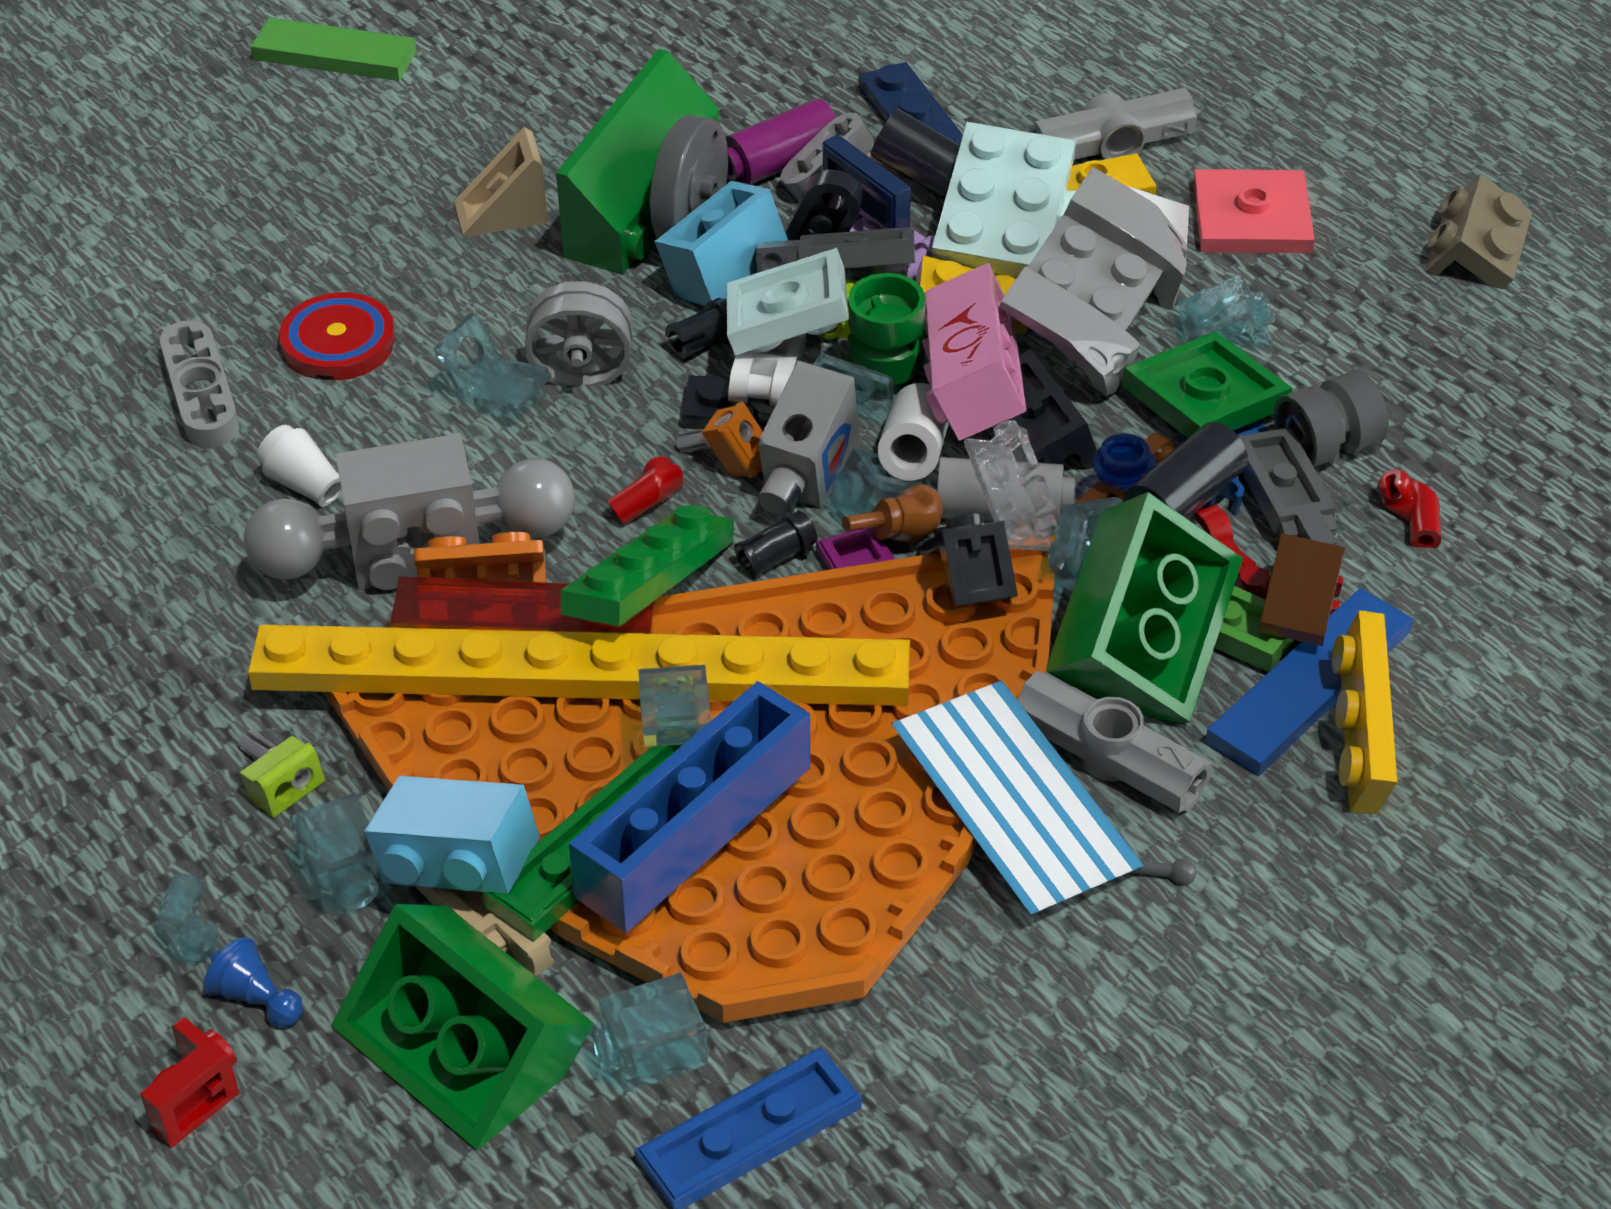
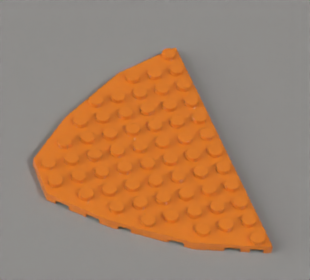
M1055 534L1008 541L1018 593L1017 597L1010 600L950 609L941 553L938 552L660 596L620 627L561 615L560 612L459 628L472 630L910 640L908 706L794 703L810 713V769L632 929L624 933L581 902L562 916L550 929L563 939L723 1023L864 998L967 867L978 844L891 723L1001 680L1014 697L1018 699L1024 683L1037 670L1041 673L1046 672V666L1049 661L1057 538ZM324 692L327 700L338 713L388 792L399 776L524 785L540 834L539 841L672 729L689 740L732 703L727 701Z

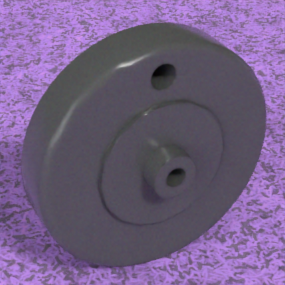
M691 114L684 115L672 125L662 142L653 171L650 191L651 223L657 239L727 184V142L720 124L715 119Z

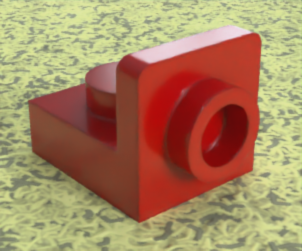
M182 1017L171 1026L181 1061L162 1070L155 1077L152 1084L140 1092L152 1132L171 1149L240 1094L232 1068L237 1063V1058L230 1045L219 1033L212 1029L203 1033L186 1017Z

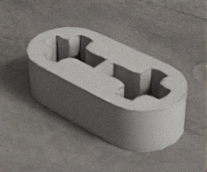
M846 113L833 119L783 168L781 181L797 202L800 200L810 179L815 174L823 171V141L839 134L865 154L871 149L874 142L873 135L857 113Z

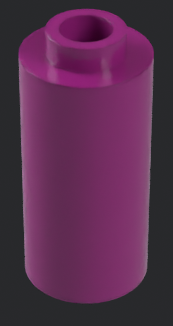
M815 98L726 136L728 148L727 179L753 185L781 173L788 162L829 122L836 118L831 107L824 100Z

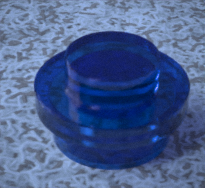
M1129 433L1114 434L1106 438L1094 454L1093 471L1096 477L1102 483L1121 490H1127L1155 466V458L1150 451L1148 443L1141 437Z

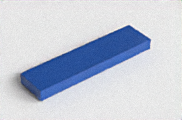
M1359 588L1329 616L1323 646L1301 642L1207 729L1205 743L1259 777L1337 703L1341 692L1340 674H1335L1332 670L1333 646L1338 635L1346 634L1358 611L1382 613L1385 615L1387 654L1411 632L1413 618L1364 589Z

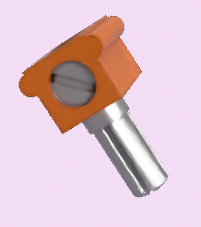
M743 401L733 407L717 410L704 429L681 433L677 437L676 445L677 448H680L681 453L713 449L728 474L737 477L748 476V478H753L762 470L759 442L763 431Z

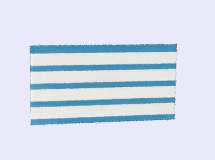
M1002 680L891 723L1030 915L1144 866Z

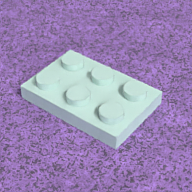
M967 122L933 242L932 258L954 261L974 269L989 262L995 274L1018 277L1023 268L1029 266L1059 221L1075 156L1076 140Z

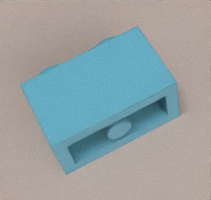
M730 181L659 237L655 244L674 294L685 301L705 306L709 301L718 297L727 300L728 282L758 273L756 260L758 243L788 241L770 189Z
M399 776L364 830L383 883L490 893L492 891L501 894H509L522 871V867L531 849L535 847L540 839L524 785Z

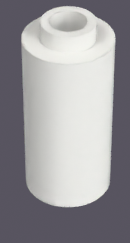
M914 383L904 387L897 393L879 441L878 457L881 465L890 475L900 480L915 481L926 477L935 469L939 460L949 421L939 424L935 418L926 396V391L932 388L930 384Z

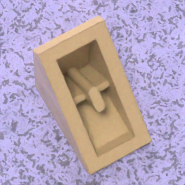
M523 127L454 200L464 236L548 223L543 166L533 132Z

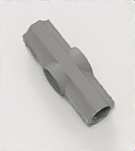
M1186 88L1123 101L1119 95L1114 93H1103L1087 102L1082 111L1035 121L1034 124L1029 125V132L1076 140L1074 160L1101 154L1104 159L1138 154L1145 143L1196 132L1197 116L1193 106V98Z
M1038 670L1024 683L1017 701L1048 740L1080 757L1084 770L1092 777L1102 781L1116 782L1121 780L1178 813L1181 811L1188 813L1200 799L1207 782L1211 778L1213 763L1144 726L1143 714L1139 707L1131 701L1120 697L1095 699L1047 672L1041 673Z

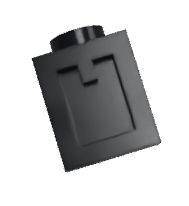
M982 513L953 517L945 521L946 526L934 529V536L919 547L920 555L941 553L950 609L1010 600L1018 596L1004 520L985 523Z

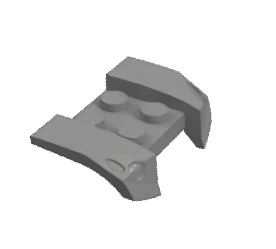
M1092 167L1071 198L1063 216L1029 266L1023 268L1001 300L998 308L1065 351L1084 370L1094 389L1106 396L1122 388L1124 367L1133 364L1141 344L1127 330L1153 289L1161 307L1173 311L1186 270L1187 244L1155 203Z

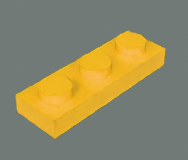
M1359 610L1346 634L1337 636L1332 651V670L1335 674H1340L1341 692L1336 704L1335 723L1338 729L1344 730L1345 748L1339 763V781L1342 786L1348 787L1350 813L1378 814L1397 784L1385 615Z

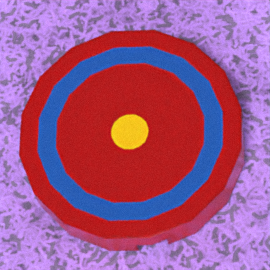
M353 292L326 293L307 299L289 311L280 324L279 342L281 353L288 366L301 375L317 379V375L331 376L332 381L349 380L368 374L386 362L392 353L391 347L395 341L396 331L394 319L387 307L371 296Z

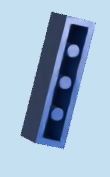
M757 681L569 843L574 898L624 933H627L810 769V713L761 682Z

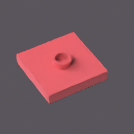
M1194 170L1193 186L1201 252L1313 253L1315 238L1304 170Z

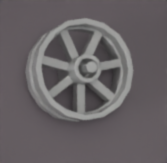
M563 282L548 287L534 299L528 312L525 335L526 359L538 375L555 385L609 384L624 372L630 360V341L632 339L631 312L621 297L607 287L591 282ZM566 315L565 321L558 318ZM604 323H606L607 325H609V326L612 327L613 329H598V328H600ZM541 328L555 335L541 339L537 330ZM599 345L613 347L608 351H604Z

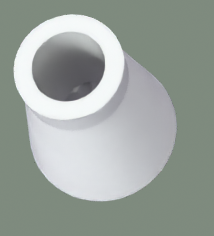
M281 425L264 438L257 452V460L262 465V470L266 477L312 499L322 508L342 495L339 474L304 429H294L290 425Z

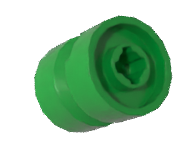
M894 273L872 274L860 279L851 288L848 296V325L851 331L848 335V362L851 371L859 379L870 384L890 386L911 380L921 371L924 362L922 340L925 339L923 328L925 325L926 298L923 288L913 279Z

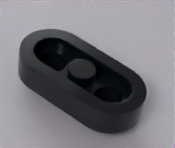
M824 170L815 174L807 184L788 220L785 229L788 241L800 240L802 235L850 232L859 215L863 200V191L859 182L848 173L839 170Z

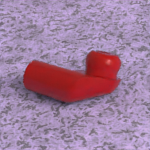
M654 457L644 466L641 477L606 502L625 526L651 507L679 493L683 485L681 467L672 463L668 457Z
M1393 469L1385 472L1377 484L1382 504L1389 511L1409 523L1411 546L1437 548L1441 544L1442 537L1440 503L1436 493L1424 483L1410 478L1404 470Z

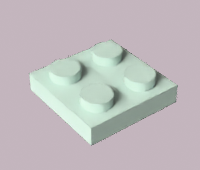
M837 248L727 283V336L735 355L747 351L755 353L766 352L780 345L785 339L804 333L810 335L823 334L834 329L839 322L849 320L845 271Z

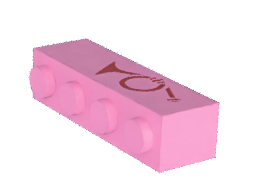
M989 262L926 290L927 313H925L924 330L928 338L923 339L922 343L929 363L924 365V369L932 387L926 391V396L939 424L949 421L960 441L1026 412L1014 317L998 308L1005 294Z

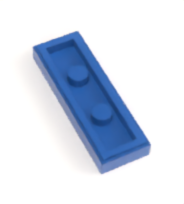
M819 1047L634 1149L635 1161L670 1209H684L862 1108V1097L823 1048Z

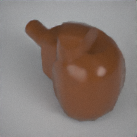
M918 484L905 489L897 497L881 499L870 513L844 516L842 526L846 532L871 528L873 534L879 540L888 539L895 543L917 544L931 536L933 530L939 527L944 507L936 490L931 486Z

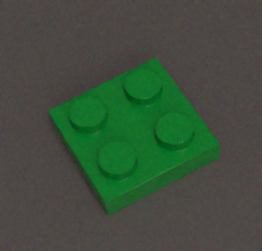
M1217 331L1124 367L1122 384L1123 388L1187 438L1208 422L1224 424L1234 431L1274 414L1275 403L1279 397L1292 393L1291 386Z

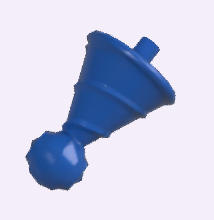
M248 937L235 939L221 951L217 950L211 956L212 963L204 978V990L207 996H219L227 1000L244 1001L251 1005H265L267 1020L272 1025L282 1029L295 1025L303 1016L302 997L298 993L286 988L277 992L278 988L274 986L267 972V966L263 964L253 939Z

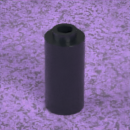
M898 108L892 113L881 129L872 147L870 156L945 200L960 145Z
M1218 422L1205 423L1125 491L1123 502L1149 492L1180 515L1189 519L1246 469L1248 454L1245 445L1240 437L1226 425Z

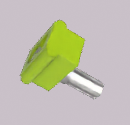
M252 730L247 731V736L243 734L239 741L240 749L256 760L240 772L248 798L272 818L326 781L317 752L310 743L304 744L294 736H291L276 746Z

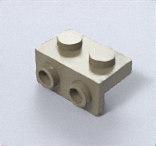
M1480 174L1464 189L1460 186L1452 189L1442 201L1438 209V213L1442 215L1439 227L1434 231L1428 242V247L1432 250L1425 271L1437 276L1455 260L1489 286L1504 289L1514 280L1532 211L1525 207L1516 195L1505 192L1484 175Z

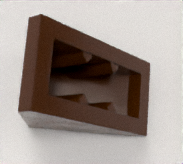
M1281 533L1258 632L1323 646L1345 547Z

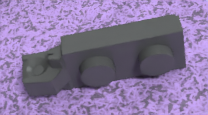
M911 227L802 235L800 240L758 243L756 248L758 273L834 248L838 249L845 274L848 273V268L870 266L873 273H894L905 268L904 264L915 263L916 250L914 229L911 230Z
M1286 428L1239 435L1248 454V464L1242 475L1274 534H1278L1279 540L1281 533L1337 545L1338 542L1334 537L1337 530L1334 519L1337 507L1293 430Z

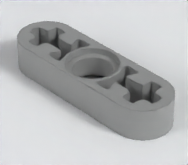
M193 320L180 321L170 325L160 336V346L186 438L193 445L202 448H215L225 445L235 438L239 431V424L234 401L212 331L206 324ZM192 344L197 357L186 359L182 346ZM197 380L213 382L209 387L199 390L185 388L188 384ZM212 407L216 422L206 424L201 410Z

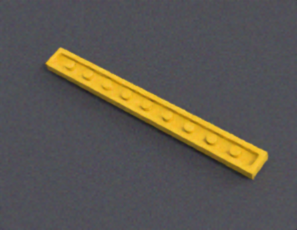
M259 625L248 675L252 690L734 702L754 683L759 681L793 703L908 706L910 640Z

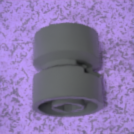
M1359 370L1323 381L1320 387L1310 386L1281 396L1274 407L1275 430L1291 428L1314 468L1339 459V450L1345 454H1351L1380 444L1387 437L1388 411L1384 398L1376 383L1366 373Z

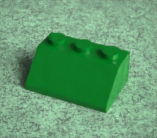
M1149 492L1101 511L1047 663L1046 672L1095 699L1120 697L1129 700L1139 707L1143 716L1178 724L1190 722L1243 557Z
M395 904L331 1024L336 1031L476 1150L482 1148L565 1077L594 1025L590 1019L447 905Z

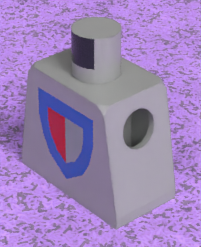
M799 360L797 361L759 442L765 485L758 495V502L770 514L779 516L784 511L792 512L797 501L821 508L861 448L854 377Z

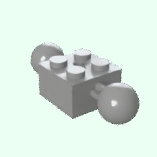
M461 433L335 453L345 512L318 516L313 509L297 500L277 499L259 507L248 520L244 532V546L251 563L260 572L269 577L283 580L298 578L310 572L321 560L324 550L351 546L359 591L372 588L390 590L401 586L403 583L418 581L417 568L414 563V549L428 547L430 539L458 536L466 538L467 545L479 544L477 525L503 521L513 532L530 534V538H542L554 534L569 520L574 509L575 492L569 476L562 468L551 461L540 458H529L516 462L503 473L497 487L473 491Z

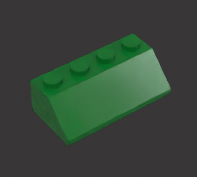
M658 48L556 172L563 258L624 275L635 259H644L650 249L652 237L654 236L650 216L652 176L656 159L666 134L678 119L688 114L712 118L720 124L719 108L669 51Z

